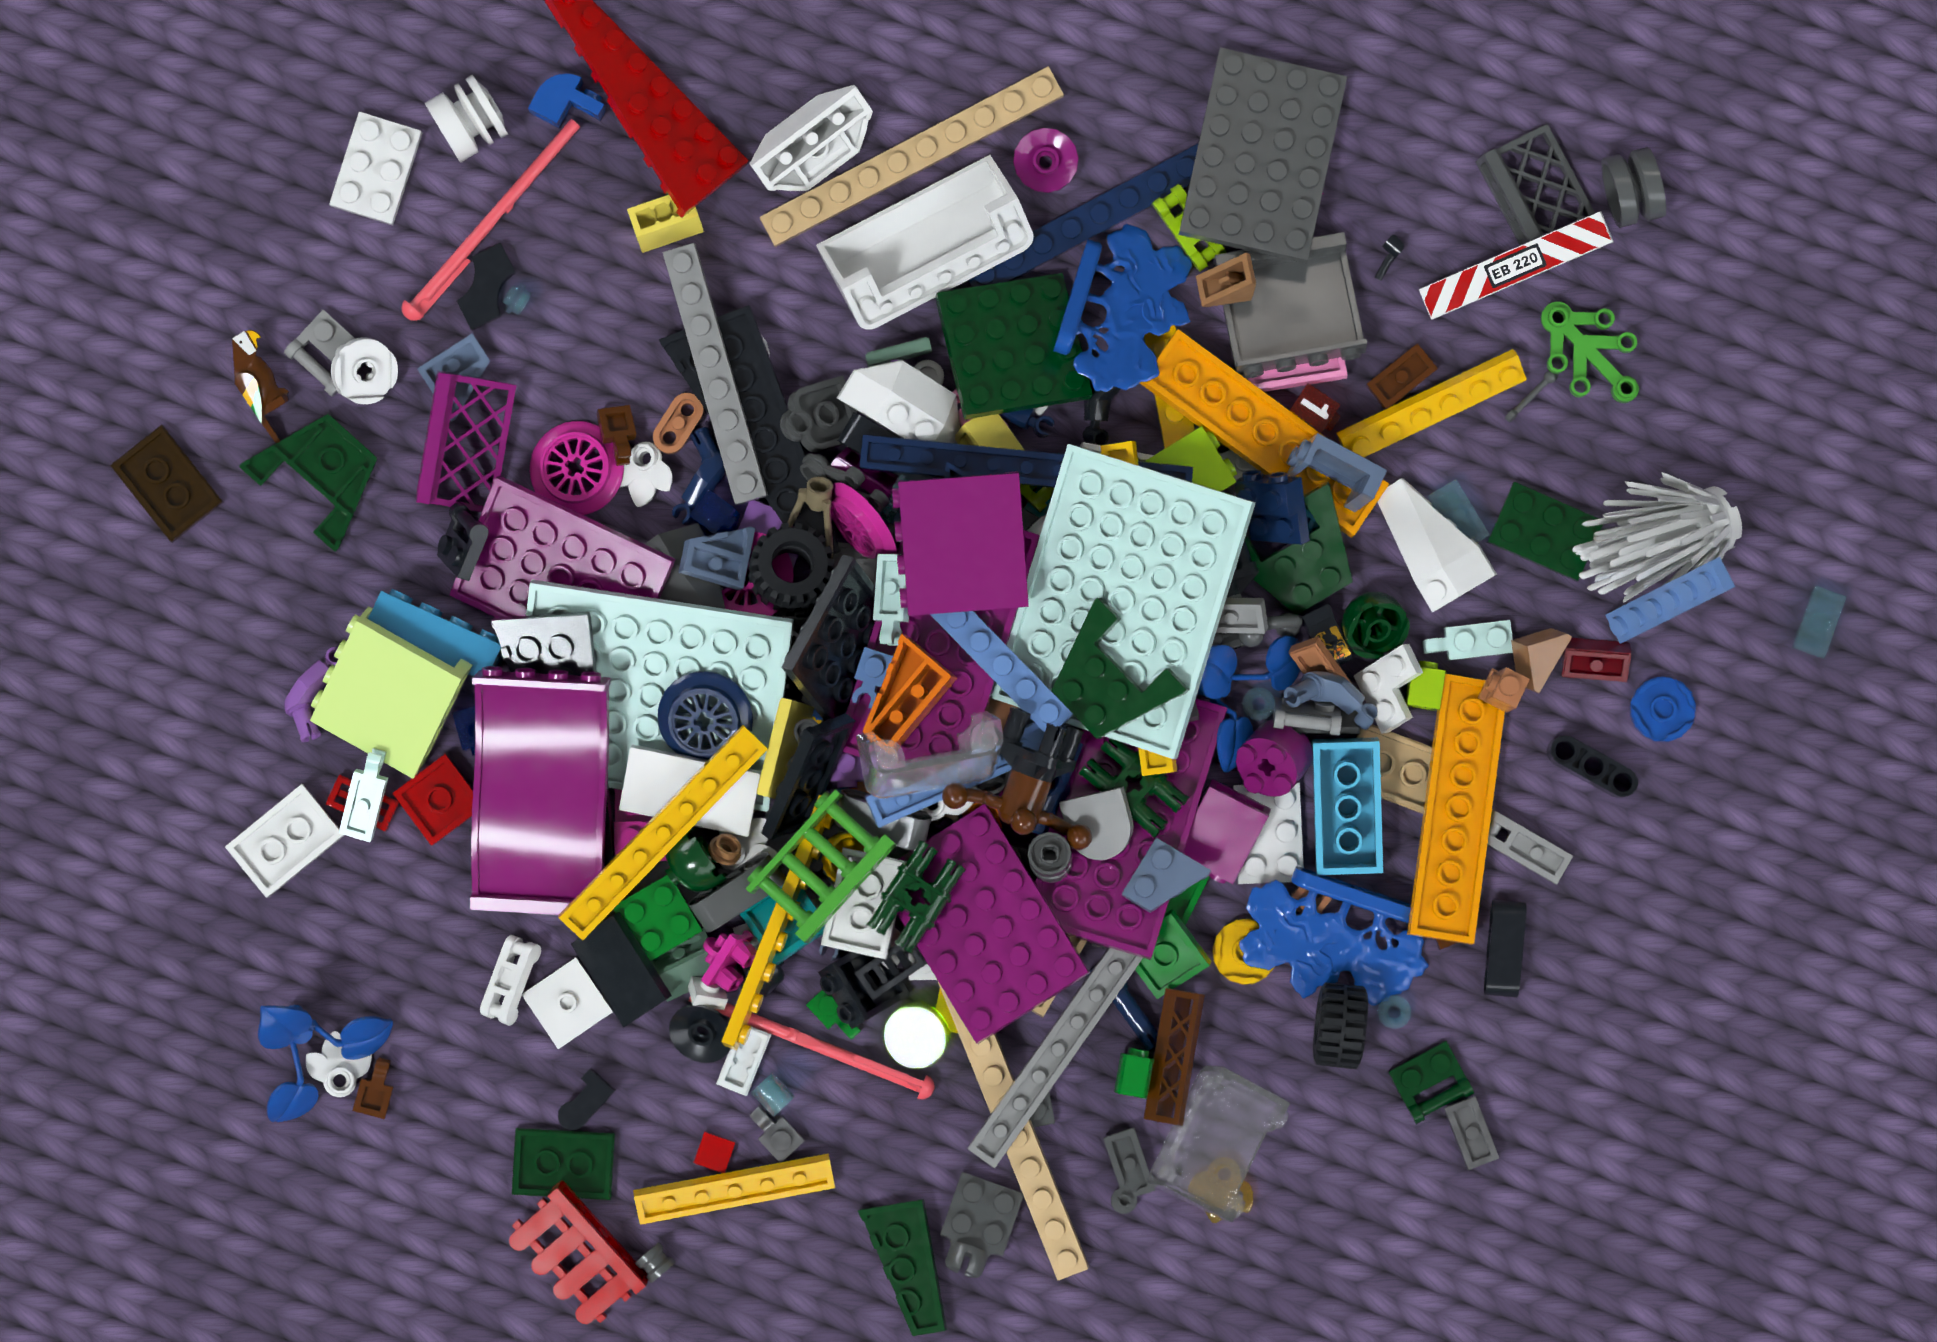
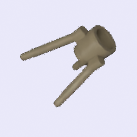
M813 477L808 480L806 488L799 489L798 499L787 523H789V528L793 526L804 502L813 511H823L826 547L830 546L833 552L831 523L833 484L825 477Z

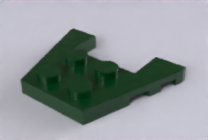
M327 414L242 462L239 467L262 486L284 461L335 505L332 512L313 533L336 552L341 545L378 458Z
M1328 481L1304 495L1305 504L1319 525L1309 531L1310 541L1302 545L1287 544L1261 559L1247 535L1245 536V542L1251 559L1256 561L1259 573L1253 580L1296 615L1353 582L1332 489Z
M1102 598L1094 600L1051 691L1096 739H1100L1137 720L1142 715L1160 708L1177 697H1181L1190 690L1170 668H1166L1143 691L1099 646V642L1121 620Z

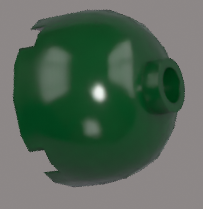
M1367 592L1358 595L1346 607L1341 623L1346 642L1356 655L1366 659L1382 658L1384 652L1401 646L1407 638L1410 628L1409 619L1403 607L1395 598L1383 592Z
M692 827L666 854L669 867L665 869V872L675 886L681 883L691 891H708L725 881L727 875L726 873L719 875L717 869L722 866L711 857L708 850L709 845L702 836L695 838L691 834L695 830Z

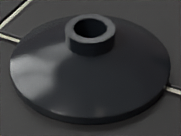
M687 1005L680 1008L673 1015L669 1024L670 1038L676 1049L685 1057L696 1062L712 1063L724 1058L731 1049L725 1047L721 1042L729 1022L715 1009L705 1005Z

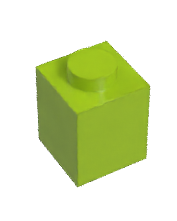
M1419 661L1423 674L1408 682L1405 702L1408 707L1432 711L1440 710L1446 670L1438 669V663Z

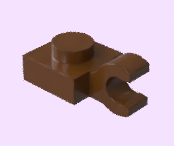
M630 405L598 409L597 419L603 444L613 443L616 466L629 465L631 449L628 441L635 440L636 429Z
M378 1057L372 1079L361 1078L352 1111L381 1119L386 1118L394 1088L392 1085L384 1084L391 1060Z

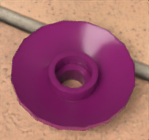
M1041 128L1029 132L1020 140L1015 149L1013 164L1016 175L1025 186L1036 192L1050 193L1061 190L1071 182L1077 172L1079 158L1076 146L1067 135L1057 129ZM1049 157L1052 161L1051 166L1043 168L1039 163L1040 159Z

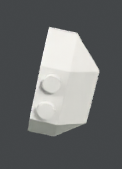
M855 85L819 94L766 133L749 164L768 190L808 191L860 152L868 121L871 119L873 111Z
M902 360L853 370L837 396V399L902 439L957 444L955 434L960 429L956 394Z

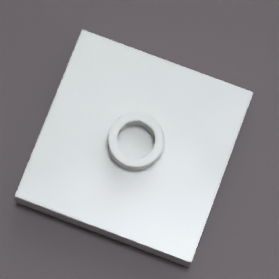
M577 957L522 994L558 1049L613 1013V1010Z

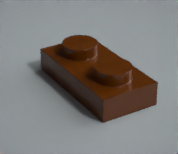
M1417 343L1365 386L1382 407L1387 409L1433 374L1438 368Z

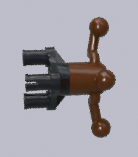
M1010 707L1002 735L998 734L994 745L1011 766L1002 797L985 790L965 788L960 783H951L943 790L942 799L944 804L951 809L961 808L967 801L986 804L991 808L997 809L1000 819L1006 824H1011L1012 829L1018 834L1026 835L1033 832L1039 823L1047 825L1065 835L1071 848L1075 850L1087 848L1092 842V832L1088 826L1084 824L1072 825L1051 812L1043 810L1054 778L1074 771L1077 762L1074 758L1084 731L1068 725L1060 727L1047 723L1044 736L1037 751L1023 746V743L1020 742L1031 714Z

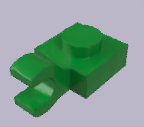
M823 990L806 1004L828 1030L836 1023L851 1040L861 1032L858 1027L851 1029L849 1024L843 1023L837 1015L838 1005L832 995L826 994Z

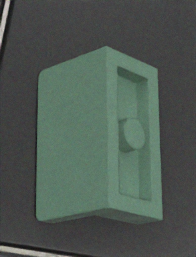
M702 928L703 931L651 961L672 995L666 1000L667 1002L688 993L691 976L702 978L711 965L705 961L708 953L704 950L703 943L709 936L704 928Z

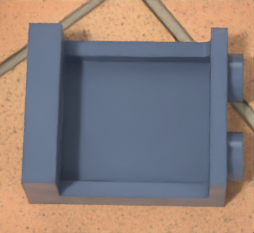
M1319 433L1309 440L1304 439L1299 448L1295 446L1287 460V464L1290 465L1287 473L1289 477H1295L1306 467H1310L1350 488L1351 491L1344 507L1353 512L1358 511L1375 498L1387 472L1381 466Z

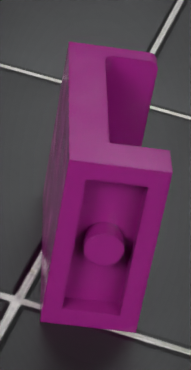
M1212 779L1197 808L1184 854L1210 869L1211 873L1209 876L1213 880L1223 884L1226 881L1234 884L1269 817L1271 808Z

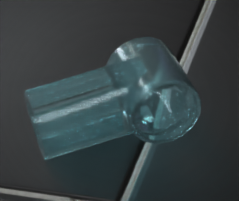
M773 1072L751 1092L773 1117L795 1097L788 1089L789 1087L782 1080H779Z

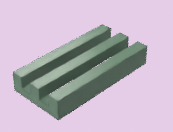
M924 337L871 351L865 356L868 367L889 363L891 360L903 361L932 353L929 338Z

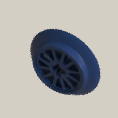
M694 672L678 678L666 689L658 707L657 717L661 735L676 754L709 760L742 725L749 731H752L753 727L752 708L743 690L729 678L713 672ZM698 694L706 695L704 705L701 703ZM710 695L719 699L714 706L709 704ZM692 697L695 707L686 698ZM721 703H724L728 709L716 711ZM682 706L689 713L678 711V707ZM701 712L706 713L707 718L713 719L707 727L703 726L702 721L696 720L700 717ZM728 715L732 717V721L720 719ZM677 719L687 720L689 722L678 724ZM720 727L730 728V734H727ZM693 728L688 736H684L681 732L682 730ZM713 732L723 741L717 743ZM696 733H699L698 744L690 741ZM704 734L707 735L710 745H703Z

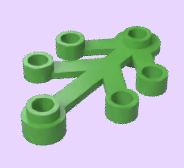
M1552 302L1541 313V323L1544 329L1550 332V357L1547 360L1548 370L1551 373L1559 374L1567 368L1568 360L1563 354L1565 336L1573 344V381L1569 386L1571 394L1581 398L1590 391L1591 385L1586 378L1588 360L1611 383V395L1614 400L1619 403L1631 402L1639 392L1637 381L1630 376H1622L1597 349L1619 350L1622 353H1630L1637 346L1636 336L1630 332L1622 333L1620 336L1583 335L1574 325H1595L1597 328L1605 330L1614 323L1615 317L1613 312L1606 308L1600 309L1597 313L1573 312L1563 302ZM1554 312H1559L1563 315L1562 323H1556L1553 320L1552 315ZM1600 314L1608 315V324L1604 325L1599 322L1598 317ZM1623 337L1631 339V348L1622 346L1621 339ZM1553 358L1561 359L1563 363L1561 369H1556L1552 366ZM1580 381L1584 383L1585 391L1583 393L1575 390V382ZM1622 383H1628L1631 386L1630 394H1624L1621 391Z

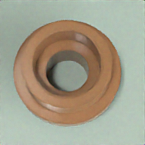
M721 834L714 837L708 847L711 857L722 865H733L741 856V844L736 837L730 834Z

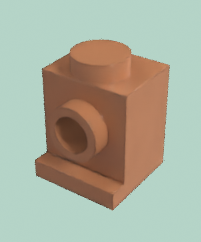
M1507 667L1500 671L1492 668L1478 699L1507 713L1517 708L1530 679Z

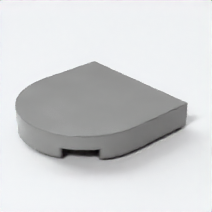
M1124 786L1059 802L1065 821L1072 825L1084 824L1092 832V842L1085 849L1077 850L1083 856L1093 860H1107L1121 853L1128 845L1133 834L1134 825Z

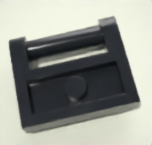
M457 502L449 509V516L452 520L446 534L439 540L437 556L457 578L469 581L488 537V529L482 522L476 521L471 516L470 510L465 504Z

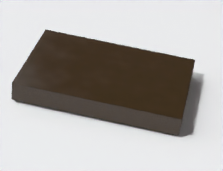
M160 425L110 465L172 543L224 503L163 425Z

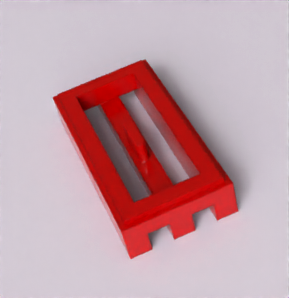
M339 774L326 801V805L344 813L345 806L336 802L335 799L337 795L347 799L348 792L340 788L342 784L350 786L352 780ZM384 795L383 802L390 806L388 810L380 809L379 814L384 816L382 822L377 821L376 828L386 832L399 802Z

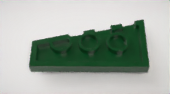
M924 1199L858 1210L870 1234L869 1238L872 1245L877 1250L884 1266L883 1270L887 1279L890 1280L895 1291L897 1302L912 1336L946 1331L947 1326Z

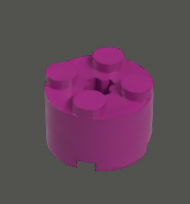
M1269 720L1259 726L1238 749L1236 764L1247 791L1254 794L1260 793L1276 797L1290 792L1303 777L1313 761V751L1308 738L1303 733L1299 735L1291 726H1284L1283 729L1273 728V720Z

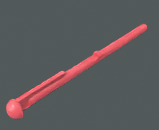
M570 119L416 297L410 303L406 300L403 301L401 309L407 319L412 321L422 319L431 306L471 262V260L467 259L471 252L492 230L504 213L508 214L512 210L514 203L580 129V126L574 120Z
M727 1003L724 1010H715L731 1018L735 1006ZM754 1013L751 1014L747 1024L919 1092L917 1099H927L934 1092V1082L928 1075H926L924 1080H919L909 1074Z

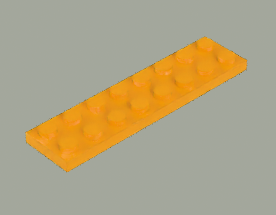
M1179 329L1175 331L1156 358L1160 372L1159 376L1148 382H1140L1141 385L1199 427L1202 426L1205 432H1212L1220 443L1257 470H1261L1264 475L1275 472L1288 473L1290 465L1287 464V460L1294 447L1299 448L1304 439L1309 440L1319 433ZM1306 467L1295 476L1302 478L1304 495L1327 481L1330 483L1340 529L1350 538L1357 533L1389 485L1388 482L1382 480L1375 498L1358 511L1353 512L1344 507L1351 491L1350 488L1310 467Z
M1445 674L1440 710H1437L1407 935L1469 945L1475 942L1505 715L1504 711L1478 699L1486 680Z

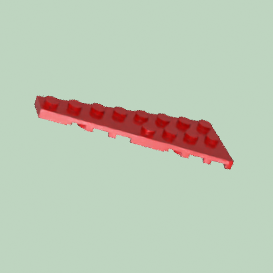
M544 0L560 27L565 28L576 45L574 49L578 56L584 57L592 70L591 76L595 83L599 82L608 96V104L630 139L634 138L645 155L643 160L648 168L652 167L662 182L660 185L661 189L665 194L668 193L678 208L676 213L681 218L747 165L749 160L593 0Z

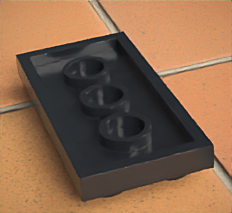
M847 713L833 719L829 718L815 726H809L799 735V744L796 752L787 763V773L776 789L777 796L773 806L765 815L766 822L761 833L769 840L801 828L810 818L818 796H822L827 789L856 720Z

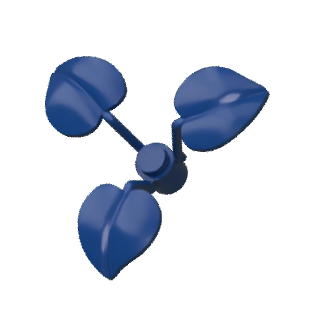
M1285 635L1278 637L1272 642L1266 655L1268 672L1264 674H1234L1237 668V656L1234 649L1227 645H1213L1211 647L1197 695L1210 698V703L1227 708L1226 713L1230 719H1224L1220 723L1217 733V751L1223 772H1230L1237 766V751L1251 736L1253 728L1247 717L1240 716L1237 718V713L1220 701V699L1230 693L1232 680H1268L1271 678L1272 687L1277 691L1285 690L1291 686L1300 672V668L1289 654L1290 647L1300 643L1297 638Z
M300 1005L261 1006L258 1028L260 1044L267 1049H280L290 1044L297 1073L296 1083L284 1082L270 1095L267 1103V1116L271 1122H283L300 1117L309 1112L318 1100V1090L315 1085L311 1083L303 1084L304 1076L297 1049V1044H304L312 1038L313 1030L317 1031L334 1046L342 1047L341 1054L343 1058L358 1060L375 1053L386 1042L393 1027L392 1019H384L377 1016L357 1018L343 1028L340 1034L341 1039H336L320 1027L316 1020H312L310 1014L303 1010Z

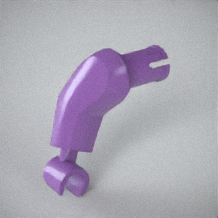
M331 647L327 650L324 663L317 660L296 680L284 701L285 713L294 718L301 742H309L308 737L310 736L312 740L321 736L317 725L310 721L313 715L311 704L318 691L322 690L326 685L322 680L332 664L335 666L337 663L334 662V654L338 647Z

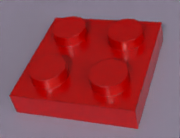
M447 754L441 756L417 774L414 779H410L392 793L431 846H434L472 817L473 789Z

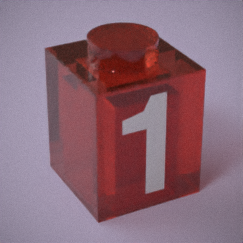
M1307 383L1289 410L1321 434L1324 429L1331 432L1341 417L1336 412L1340 404L1309 383Z

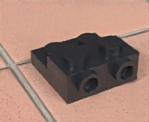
M854 952L847 954L818 972L821 977L820 986L826 994L832 995L838 1005L837 1015L843 1023L849 1024L851 1029L911 995L903 981L872 1000L854 972L875 959V957ZM880 963L879 965L890 980L893 979L894 976L891 971ZM873 968L869 970L868 973L878 988L881 987L883 983Z

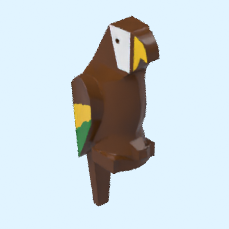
M254 330L243 331L232 338L235 385L274 442L278 443L281 440L265 415L289 401L287 396L289 391L286 388H278L271 368L261 357L256 355L258 349L257 339L261 338L260 334Z

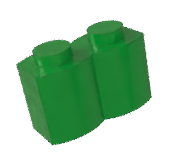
M1128 1047L1127 1053L1120 1054L1114 1088L1115 1093L1148 1098L1154 1059L1148 1057L1149 1051Z

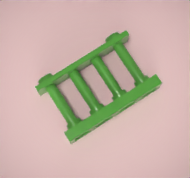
M836 789L832 793L826 791L816 801L814 806L817 810L764 868L759 865L747 878L750 884L745 888L751 894H755L760 888L765 891L797 921L796 925L799 929L795 934L807 944L897 846L885 834L881 839L877 835L873 837L837 804L843 795ZM827 813L865 847L863 851L867 854L859 863L855 860L851 862L814 829ZM805 838L842 871L841 876L844 879L836 888L832 885L830 887L827 886L792 854ZM782 863L820 896L818 900L822 904L814 913L810 910L806 912L770 879V876Z

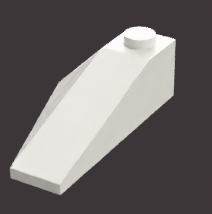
M1404 478L1399 479L1386 488L1377 502L1411 576L1432 612L1497 575L1481 546L1473 539H1469L1449 518L1446 519L1432 506V503Z

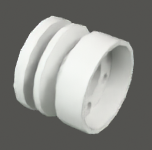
M473 75L466 78L473 91L470 94L465 95L459 83L454 85L459 99L455 103L443 92L425 102L426 107L460 163L479 152L474 139L475 136L480 134L489 145L494 143L487 131L490 127L494 126L500 138L508 135L502 113L487 88L481 85Z

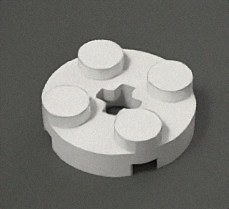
M366 337L352 339L346 344L340 345L335 351V357L331 364V378L337 392L358 404H372L383 399V395L395 385L398 376V365L392 352L379 341ZM366 362V366L372 367V372L367 373L366 379L361 380V375L357 374V369L361 367L362 363Z

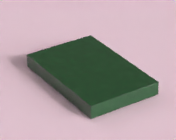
M515 1128L512 1195L547 1197L551 1189L563 1180L578 1198L611 1200L615 1133Z

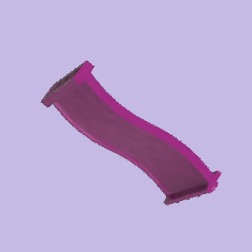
M486 666L479 670L472 678V684H475L476 734L471 830L472 895L470 897V910L559 915L605 868L610 678L601 677L599 672H583L581 676L568 675V671L550 670L548 674H538L532 668L515 669V672H503L502 667Z

